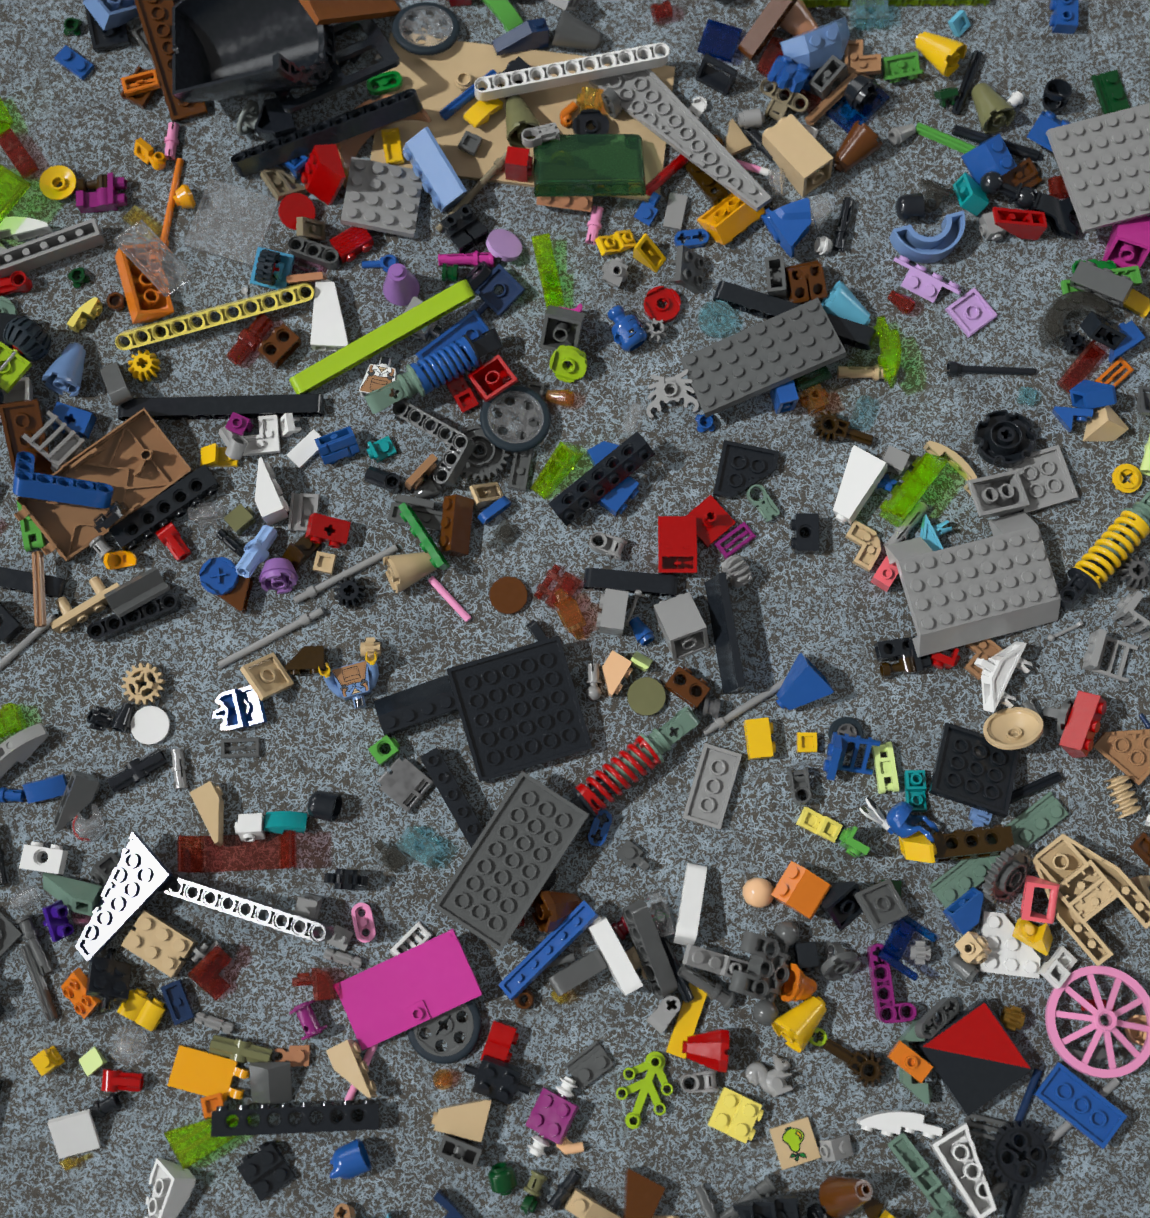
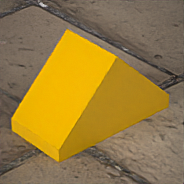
M645 233L634 247L633 258L655 273L667 259Z

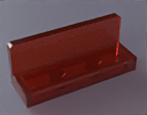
M1093 339L1056 383L1069 394L1070 389L1082 382L1106 353L1094 344L1096 341Z

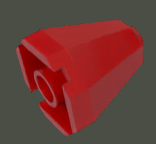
M719 1028L687 1036V1041H683L682 1053H686V1058L718 1072H727L729 1057L728 1029Z

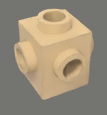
M968 931L955 944L961 952V958L966 963L982 964L988 959L987 955L992 952L988 947V941L975 932Z

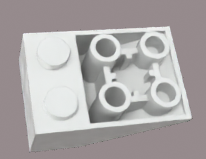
M260 457L258 461L255 502L263 520L270 526L289 518L287 512L290 511V508L282 495L283 492L279 483H277L276 479H273L276 476L269 462H264L262 457Z

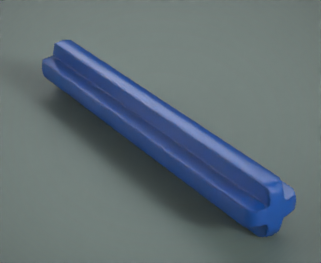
M493 69L484 76L495 75L497 72ZM474 84L440 110V116L444 120L450 118L475 98Z

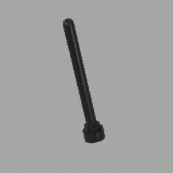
M948 361L947 370L950 369L949 372L947 371V376H956L960 373L1035 375L1037 372L1035 368L966 366L957 363V361Z

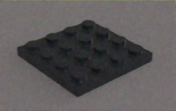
M946 722L943 725L929 793L1006 818L1009 811L1020 749H999L989 744L984 734Z

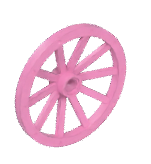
M1087 966L1071 972L1060 988H1053L1046 1005V1029L1052 1046L1059 1056L1072 1068L1092 1077L1115 1078L1133 1072L1150 1056V997L1144 988L1131 976L1107 966ZM1094 975H1105L1115 979L1105 1008ZM1087 976L1097 1009L1068 985L1080 977ZM1122 982L1138 998L1112 1012ZM1065 991L1092 1015L1056 1011V1006L1062 992ZM1142 1004L1146 1014L1147 1026L1117 1020V1017ZM1102 1015L1108 1020L1107 1026H1104L1100 1021ZM1055 1017L1088 1021L1091 1024L1060 1039ZM1116 1026L1147 1032L1140 1052L1125 1038ZM1096 1029L1082 1060L1079 1061L1064 1045ZM1111 1033L1134 1056L1132 1061L1119 1068H1116ZM1102 1034L1104 1035L1109 1069H1098L1088 1066V1062Z

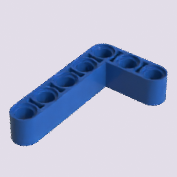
M25 451L17 453L13 479V493L15 495L104 509L111 505L114 490L111 485L34 473L35 456Z

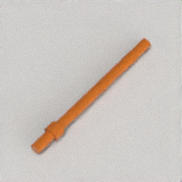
M177 158L161 238H158L157 247L161 262L164 261L165 251L169 246L168 237L176 203L173 196L176 195L175 191L179 188L184 159Z

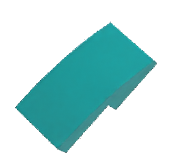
M905 770V802L913 806L911 812H926L925 791L927 787L925 770Z
M294 811L267 812L264 818L263 831L283 834L284 830L304 834L307 813Z

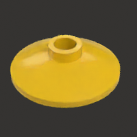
M62 165L49 167L42 173L39 180L42 193L51 200L68 198L75 191L77 184L72 170ZM62 183V186L57 187V184Z

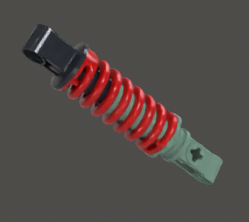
M686 706L658 730L656 728L651 730L652 733L648 736L640 733L635 738L633 744L630 743L626 746L627 752L624 750L619 751V758L612 757L610 759L611 765L607 763L602 765L603 772L600 770L594 772L595 779L590 776L587 777V786L580 783L573 787L572 792L575 797L569 802L596 818L600 810L597 804L602 809L607 807L603 798L606 797L609 802L613 803L615 798L611 794L612 791L621 796L623 791L620 788L624 786L626 789H630L629 781L632 779L637 783L639 781L637 774L639 773L642 776H646L647 771L645 768L647 766L650 769H654L657 764H662L664 762L662 755L666 751L672 750L671 745L687 732L694 729L700 723L699 719L689 706ZM671 727L674 728V731H673V732L675 733L674 735H671V734H670V733H671V730H670Z

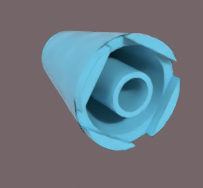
M838 281L831 288L828 297L824 298L821 303L828 314L866 326L871 321L869 318L870 313L841 281Z

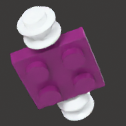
M565 1076L564 1079L560 1078L562 1084L561 1086H556L560 1094L557 1095L546 1088L542 1089L525 1126L539 1133V1136L531 1137L534 1140L533 1145H528L530 1148L529 1152L537 1157H541V1155L546 1156L543 1150L545 1147H550L549 1142L546 1140L547 1138L558 1145H562L579 1109V1106L566 1100V1097H574L572 1090L573 1088H578L575 1085L576 1081L568 1076Z

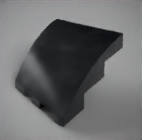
M797 1195L763 1197L733 1205L734 1211H737L741 1218H800Z

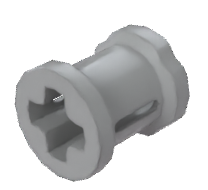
M103 535L97 536L89 544L100 555L99 558L101 560H104L106 553L115 551L113 547L107 544Z

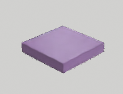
M975 287L945 309L968 338L998 316Z

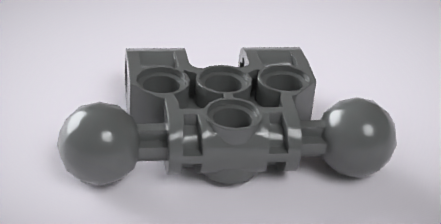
M783 921L777 925L775 929L776 940L746 930L743 935L740 950L751 954L748 971L743 973L734 970L729 990L760 999L753 1008V1015L755 1020L762 1025H771L778 1017V1008L774 1003L776 995H781V987L790 976L788 962L791 956L787 954L789 947L797 943L800 935L798 926L791 921Z

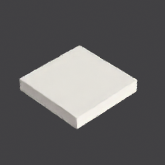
M90 1109L48 1120V1126L59 1159L100 1148V1140Z

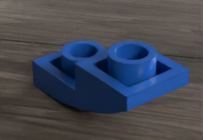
M60 774L43 780L28 782L22 786L29 804L62 796L68 783L65 774Z

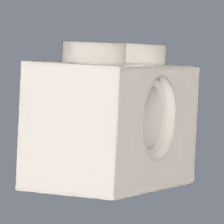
M33 841L31 845L24 844L19 868L64 875L68 851L63 850V846L51 844L50 848L43 847L44 843ZM46 852L48 854V860L45 863H43L41 861V856L43 853Z

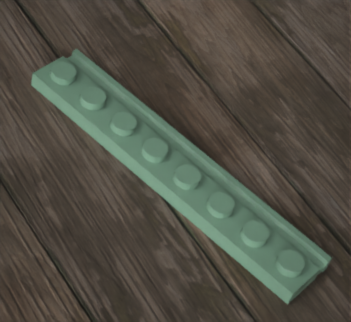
M1051 791L1005 826H1011L1015 846L1019 844L1026 848L1068 815V812L1057 798L1052 795ZM990 837L987 840L989 844L997 843L994 837ZM1000 856L961 860L928 887L946 909L969 889L975 888L982 883L984 878L988 876L987 870L991 869V863H995V858Z

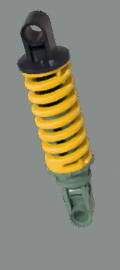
M1150 491L1143 497L1141 502H1135L1132 509H1123L1120 517L1116 518L1114 524L1110 525L1107 531L1101 535V538L1096 540L1094 546L1089 548L1088 553L1082 556L1081 560L1075 564V567L1068 570L1067 573L1071 580L1060 592V606L1063 609H1073L1087 593L1097 595L1102 587L1100 582L1106 583L1108 581L1107 575H1113L1115 573L1114 568H1119L1121 561H1125L1128 558L1127 553H1133L1134 546H1139L1140 540L1145 539L1150 534ZM1071 596L1073 600L1068 601L1064 597Z

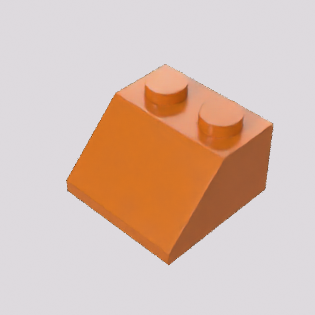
M791 861L771 895L783 905L811 920L831 885L806 868Z

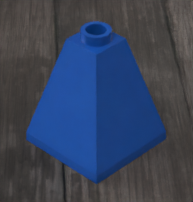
M801 652L776 694L778 697L776 702L782 709L792 710L828 696L834 690L826 677Z

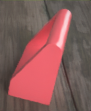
M1027 875L1021 903V919L1053 924L1060 885ZM1035 887L1051 889L1047 916L1031 911Z

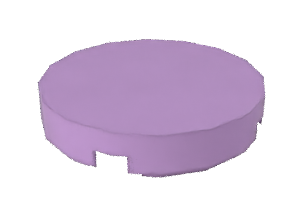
M495 229L487 237L486 246L488 251L494 257L502 258V261L512 262L517 260L522 252L520 240L510 231Z

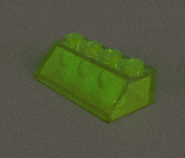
M925 453L923 457L918 456L912 464L914 469L911 472L907 470L901 478L904 481L901 486L896 485L891 491L892 498L889 501L885 499L879 507L882 510L879 516L894 527H898L949 460L930 453Z

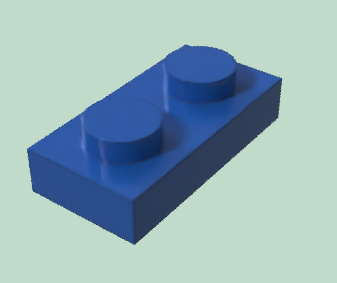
M66 45L54 57L56 62L81 80H84L95 68L93 64Z

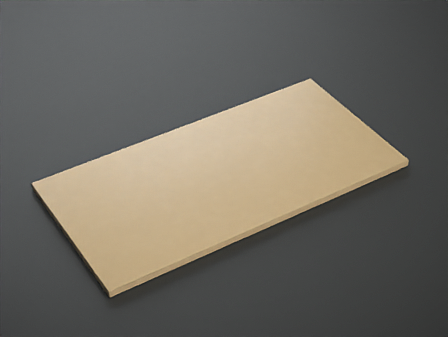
M390 33L389 43L398 55L400 64L386 72H399L402 76L403 84L399 90L382 94L380 98H383V95H394L407 89H415L423 108L432 121L427 123L418 120H405L392 123L378 130L374 134L370 160L386 163L381 130L399 127L403 149L408 140L428 126L460 179L479 181L491 169L494 161L498 157L501 158L507 151V147L511 146L506 136V99L504 97L498 98L503 102V109L490 115L489 121L477 128L473 127L463 118L464 114L479 101L476 97L450 118L444 120L440 116V110L465 91L458 89L455 85V77L458 73H469L473 78L474 84L478 78L483 77L493 69L497 74L499 72L502 73L511 60H515L518 56L531 67L588 56L539 50H528L497 56L493 45L456 41L450 49L443 53L423 56L404 50L396 42L393 33ZM402 34L408 42L425 47L435 46L446 40ZM664 65L652 68L651 70L672 91L675 67ZM573 70L568 71L569 73H576ZM589 81L519 94L518 96L523 98L541 125L552 122L556 123L557 129L560 132V140L554 139L542 142V145L533 148L525 147L530 149V156L533 157L532 176L528 177L527 183L506 180L505 167L501 171L499 170L489 182L538 188L542 163L549 164L552 155L560 150H565L571 154L574 160V168L597 171L594 195L649 201L651 196L644 194L643 187L663 170L666 142L623 109L616 118H612L604 108L601 97L602 93L591 86ZM573 101L578 106V109L571 114L572 124L569 127H564L560 123V112ZM584 109H597L608 118L609 133L603 143L597 145L580 144L574 136V118ZM589 124V127L586 128L593 130L596 127H593V124ZM465 131H469L483 139L475 156L458 149V144ZM405 157V164L396 165L413 169L412 164L410 163V161H407ZM658 188V189L655 191V192H656L657 194H659V195H660V188Z

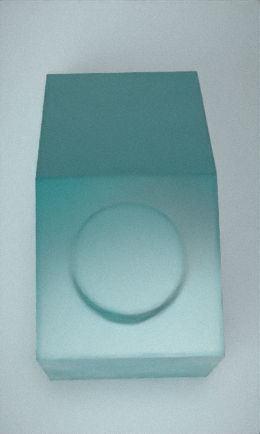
M964 172L953 184L960 207L975 216L989 204L986 193L982 191L981 187L968 173Z

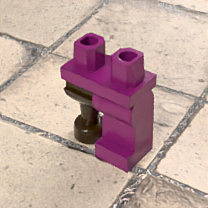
M112 172L100 174L97 180L77 179L76 207L80 213L117 211L118 207L127 205L126 194H118V190L127 189L125 177H115ZM88 189H96V192H88Z

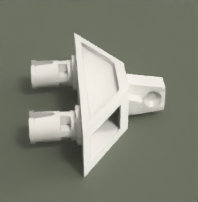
M1016 641L989 658L988 661L980 658L976 659L974 665L983 670L981 673L983 710L994 713L999 702L1008 708L1014 706L1007 699L1016 701V697L1004 691L1015 667L1024 673L1030 671L1024 665L1032 666V663L1021 657L1027 643Z

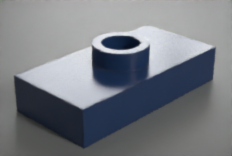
M181 979L160 987L174 1025L195 1017Z

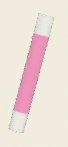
M736 159L745 170L764 176L769 174L770 169Z

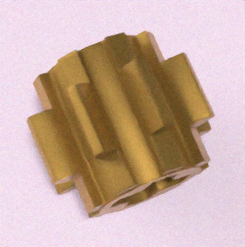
M1014 1005L1004 1006L1000 1015V1022L1004 1024V1028L1012 1031L1016 1029L1021 1030L1025 1020V1012L1021 1011L1022 1008Z

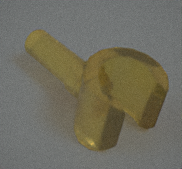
M90 1153L74 1161L69 1156L62 1160L60 1165L64 1170H70L78 1163L90 1159Z

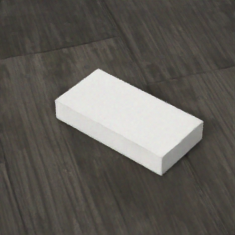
M313 429L287 454V457L301 469L319 452L314 439L321 436Z

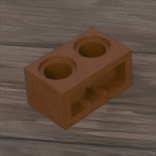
M282 324L273 330L272 335L267 340H263L257 350L260 356L277 370L302 342L285 324ZM283 337H289L286 342L281 341ZM270 350H276L275 354L268 355Z
M678 666L664 687L696 710L711 688L708 687L709 684L702 678L696 679L692 676L693 672L691 670ZM682 676L686 683L678 685L675 682V678ZM695 687L699 688L701 690V696H693L691 693V689Z

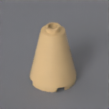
M429 553L399 554L383 558V565L388 566L385 572L392 589L396 590L395 593L405 590L436 570L429 560L431 559Z

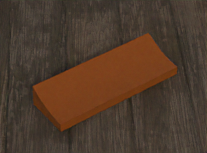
M299 0L316 25L396 16L401 11L395 0Z

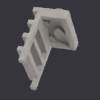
M48 411L46 414L51 419L31 438L26 434L22 438L52 463L50 469L56 472L62 465L84 451L82 447L85 440L80 438L74 430L72 431L65 422L63 423L56 414L54 415L51 411ZM54 422L60 426L40 446L35 443ZM65 430L68 435L49 454L43 450Z
M1138 590L1132 594L1128 593L1125 598L1122 597L1116 604L1118 609L1111 619L1113 621L1118 619L1123 622L1121 626L1123 628L1126 626L1130 627L1132 634L1139 633L1142 635L1140 638L1142 641L1146 639L1150 641V630L1142 631L1147 626L1150 627V621L1134 611L1144 594ZM1137 619L1141 621V623L1137 625L1132 624L1133 622L1137 621Z
M1103 629L1092 632L1088 640V649L1083 657L1082 669L1128 683L1129 679L1122 677L1129 649L1137 651L1138 646L1106 636L1107 631ZM1108 641L1113 643L1106 671L1100 669V665ZM1118 645L1124 647L1116 675L1111 673Z

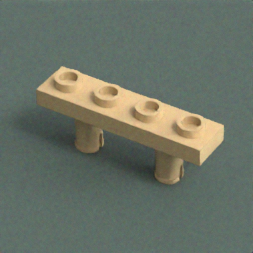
M99 576L91 578L89 583L96 595L72 609L66 597L58 598L55 603L62 616L49 624L58 634L70 631L73 625L85 622L91 614L103 611L106 608L105 606L108 605L104 594L121 585L116 582L106 588Z

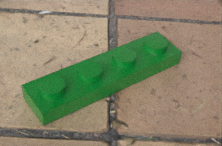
M403 502L398 506L401 511V518L410 524L411 533L421 541L420 547L431 556V559H429L431 564L436 569L439 568L445 571L450 565L412 507Z

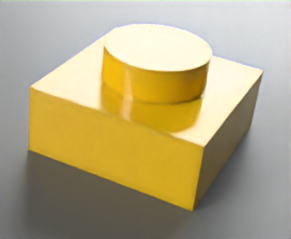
M797 732V753H817V732Z

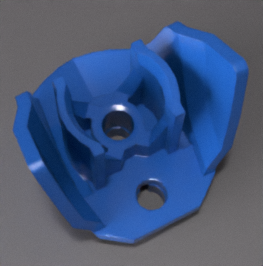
M809 198L791 202L774 211L767 208L765 213L761 215V219L777 244L780 243V246L790 258L794 257V248L810 231L811 211Z

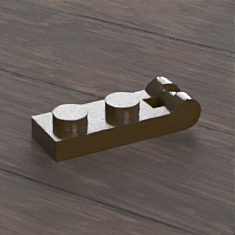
M691 161L684 165V170L712 206L717 204L719 199H724L728 196L725 187ZM714 189L717 191L715 194L711 193Z

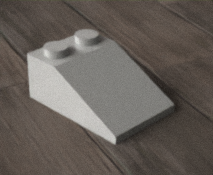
M1017 470L967 481L979 517L1014 514L1030 505Z

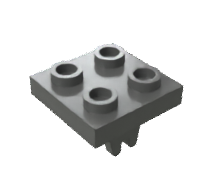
M684 245L677 246L676 260L671 261V265L675 266V277L670 278V283L681 285L696 294L702 293L704 258Z

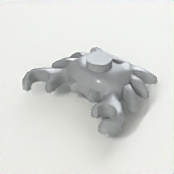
M688 369L672 377L650 375L652 379L659 381L648 386L649 389L656 388L648 396L649 400L656 396L646 409V413L651 419L654 418V415L651 414L653 408H657L659 412L662 411L661 401L668 404L669 402H679L680 399L684 398V408H688L690 403H694L693 412L698 411L699 402L687 394V391L693 394L695 392L692 387L685 385L693 383V380L682 379L688 374Z

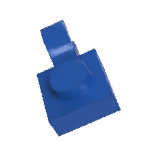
M653 192L648 203L642 201L634 218L650 227L659 212L655 207L661 196Z

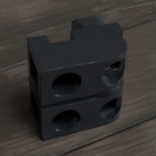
M468 204L463 205L460 209L440 221L444 234L458 254L466 253L474 247L473 243L476 246L487 239L489 235L488 229L485 225H482Z

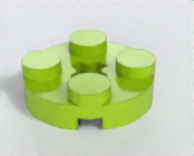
M560 345L553 352L549 362L550 369L555 373L554 376L568 383L575 382L579 378L581 379L588 366L586 353L573 346ZM570 361L573 365L567 367L564 362Z

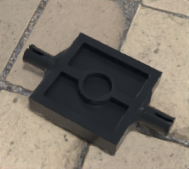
M115 948L107 949V958L92 956L89 962L86 995L102 1000L101 1012L104 1013L110 1011V1002L126 1003L129 995L132 964L115 960Z
M484 1055L478 1068L466 1063L463 1071L475 1076L472 1092L509 1105L517 1091L529 1095L531 1086L520 1083V1075L523 1068Z

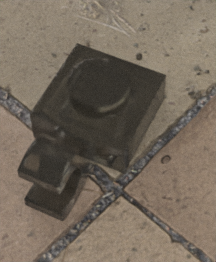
M381 840L374 844L383 854L379 860L392 873L407 860L394 845L389 849Z

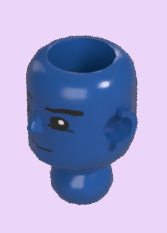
M620 305L608 311V318L615 323L611 329L614 341L619 344L622 350L630 352L647 340V333L635 315L630 314L626 316L624 308Z

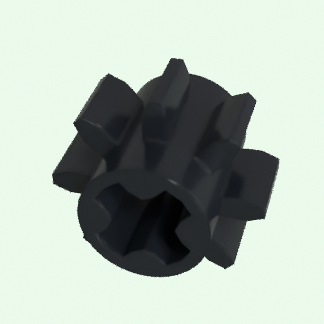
M1069 331L1067 337L1064 336L1061 339L1064 342L1061 349H1066L1067 354L1074 352L1077 355L1085 347L1082 344L1085 337H1082L1079 331L1073 334Z
M96 706V710L91 709L89 711L87 723L91 724V729L102 731L103 728L109 727L112 720V715L108 714L109 709Z

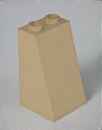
M792 114L781 118L776 125L767 128L763 132V146L802 198L831 178L833 157Z

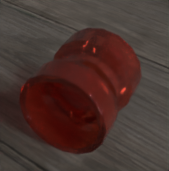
M669 0L663 1L662 4L655 3L650 5L655 23L660 22L663 18H673Z

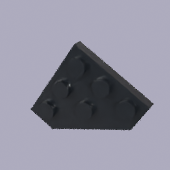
M724 440L713 496L732 499L775 472L780 451Z

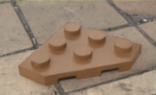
M1150 729L1104 732L1094 743L1093 748L1126 776H1130V779L1135 784L1140 785L1150 774Z

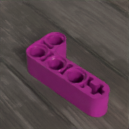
M871 944L867 948V960L876 1018L888 1024L913 1020L917 1015L916 1007L908 1002L895 1003L887 948L882 944ZM876 947L877 950H881V954L878 955V958L876 955H873V951H876ZM874 961H883V964H874ZM879 967L884 970V976L880 979L875 974L876 969ZM881 988L887 990V996L884 999H881L878 995ZM904 1006H908L910 1009V1014L907 1017H904L901 1013ZM888 1008L890 1011L888 1019H883L881 1015L882 1010Z

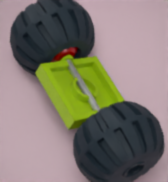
M24 316L16 317L7 323L3 332V339L8 346L0 342V389L7 394L32 366L31 362L44 358L51 348L52 341L48 333L33 320ZM0 390V403H3L4 395Z

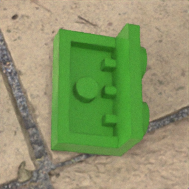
M918 51L882 58L884 80H890V83L901 81L900 77L907 76V80L918 78V74L923 73V69L920 70Z
M856 826L844 829L839 837V840H841L839 845L847 849L846 853L854 858L865 856L870 850L868 846L853 838L858 829Z

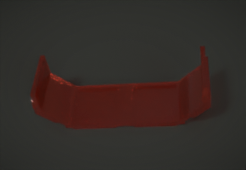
M289 830V832H283V834L265 833V839L253 842L241 841L239 835H223V845L221 847L214 844L211 836L178 835L179 873L297 868V831Z

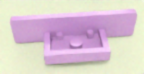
M900 255V257L896 256L893 260L909 269L901 286L934 303L942 286L958 295L961 292V289H959L960 285L953 281L947 283L942 280L943 276L935 272L933 274L926 272V267L918 263L916 266L909 263L910 259L903 255Z

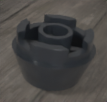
M860 74L848 83L844 97L852 110L861 113L863 112L862 108L866 104L870 106L879 94L876 90L881 86L877 83L876 79Z

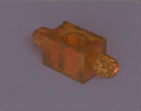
M557 590L555 597L558 602L553 605L564 629L572 633L577 640L584 638L585 633L582 627L587 624L576 600L568 596L565 590Z

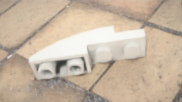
M905 1110L874 1112L857 1118L856 1122L862 1125L861 1129L873 1132L874 1128L879 1129L881 1134L893 1137V1134L900 1135L901 1127H903L902 1131L915 1134V1130L923 1132L922 1136L935 1139V1135L942 1136L943 1128L924 1123L925 1115Z

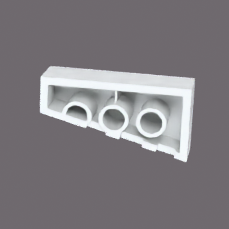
M961 1123L931 1142L929 1145L975 1218H984L997 1210L967 1123Z

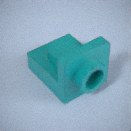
M389 436L374 443H371V441L367 442L369 448L366 451L371 460L375 458L377 463L397 454Z

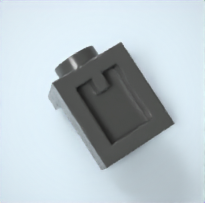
M112 852L102 858L92 867L90 874L93 881L105 887L120 860Z

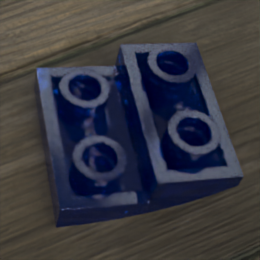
M708 19L697 52L704 55L707 53L722 61L731 62L743 29Z

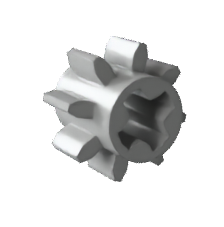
M653 318L651 324L646 323L645 327L647 328L646 333L650 338L649 341L656 340L659 343L660 337L666 338L667 334L665 331H667L668 326L663 325V320L656 321Z
M914 941V945L909 944V960H914V965H925V961H930L931 947L925 945V941Z

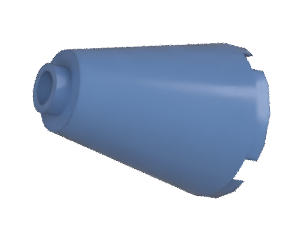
M68 344L44 373L42 381H46L45 386L61 395H63V391L71 393L69 397L79 394L86 351L81 344Z

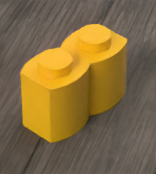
M140 988L129 990L128 1000L126 1003L121 1004L117 1012L151 1032L155 1031L167 1011V1008L163 1007L165 1003L157 998L151 1000L146 997L148 993Z

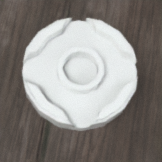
M147 706L138 710L132 717L130 724L134 738L146 745H155L162 742L170 731V719L167 713L161 708Z

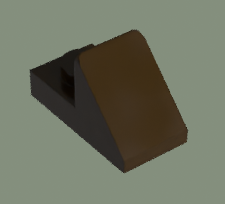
M306 533L295 544L291 542L282 558L291 561L295 571L321 546L305 538Z

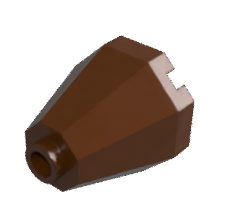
M540 890L531 904V908L535 907V912L532 913V916L539 931L547 933L556 930L581 903V899L573 893Z

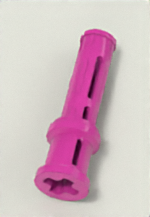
M475 251L469 254H438L439 266L447 263L448 265H473L476 267L480 262L485 261L488 265L494 267V256L490 252Z

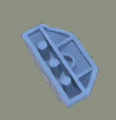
M846 17L781 41L780 45L783 55L790 57L797 64L802 63L806 65L811 71L822 67L832 55L839 60L842 59L850 37Z

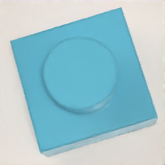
M959 10L948 21L953 35L956 37H960L971 26L964 10Z

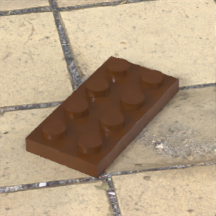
M39 399L0 403V416L13 475L17 453L22 451L30 452L35 456L34 473L53 474L54 472L50 469L52 463L22 438L24 434L31 438L44 426ZM46 431L35 441L39 446L47 439ZM49 445L43 449L48 454L50 453Z

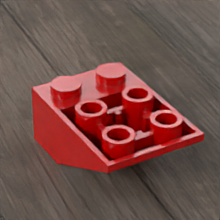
M658 516V573H697L696 516Z

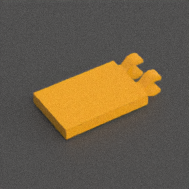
M179 1045L167 1086L203 1096H210L221 1092L225 1102L228 1100V1096L240 1100L243 1099L245 1090L231 1087L234 1076L242 1079L249 1078L250 1070L237 1067L238 1062L228 1057Z

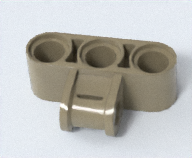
M767 78L762 80L760 90L764 95L771 98L764 114L765 117L769 116L779 121L786 116L789 108L797 113H805L809 109V101L804 95L793 93L788 88H778L776 82H771L774 86L772 91L765 92V85L771 81H768ZM788 91L789 98L785 101L781 100V93ZM800 99L805 100V107L797 109L796 102Z

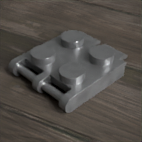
M397 757L389 766L393 773L390 774L385 771L378 779V782L382 785L380 789L410 814L413 806L419 799L422 800L424 793L430 786L435 784L406 758L402 761ZM415 796H417V797L413 800V802L407 807V805L411 802V800H412Z

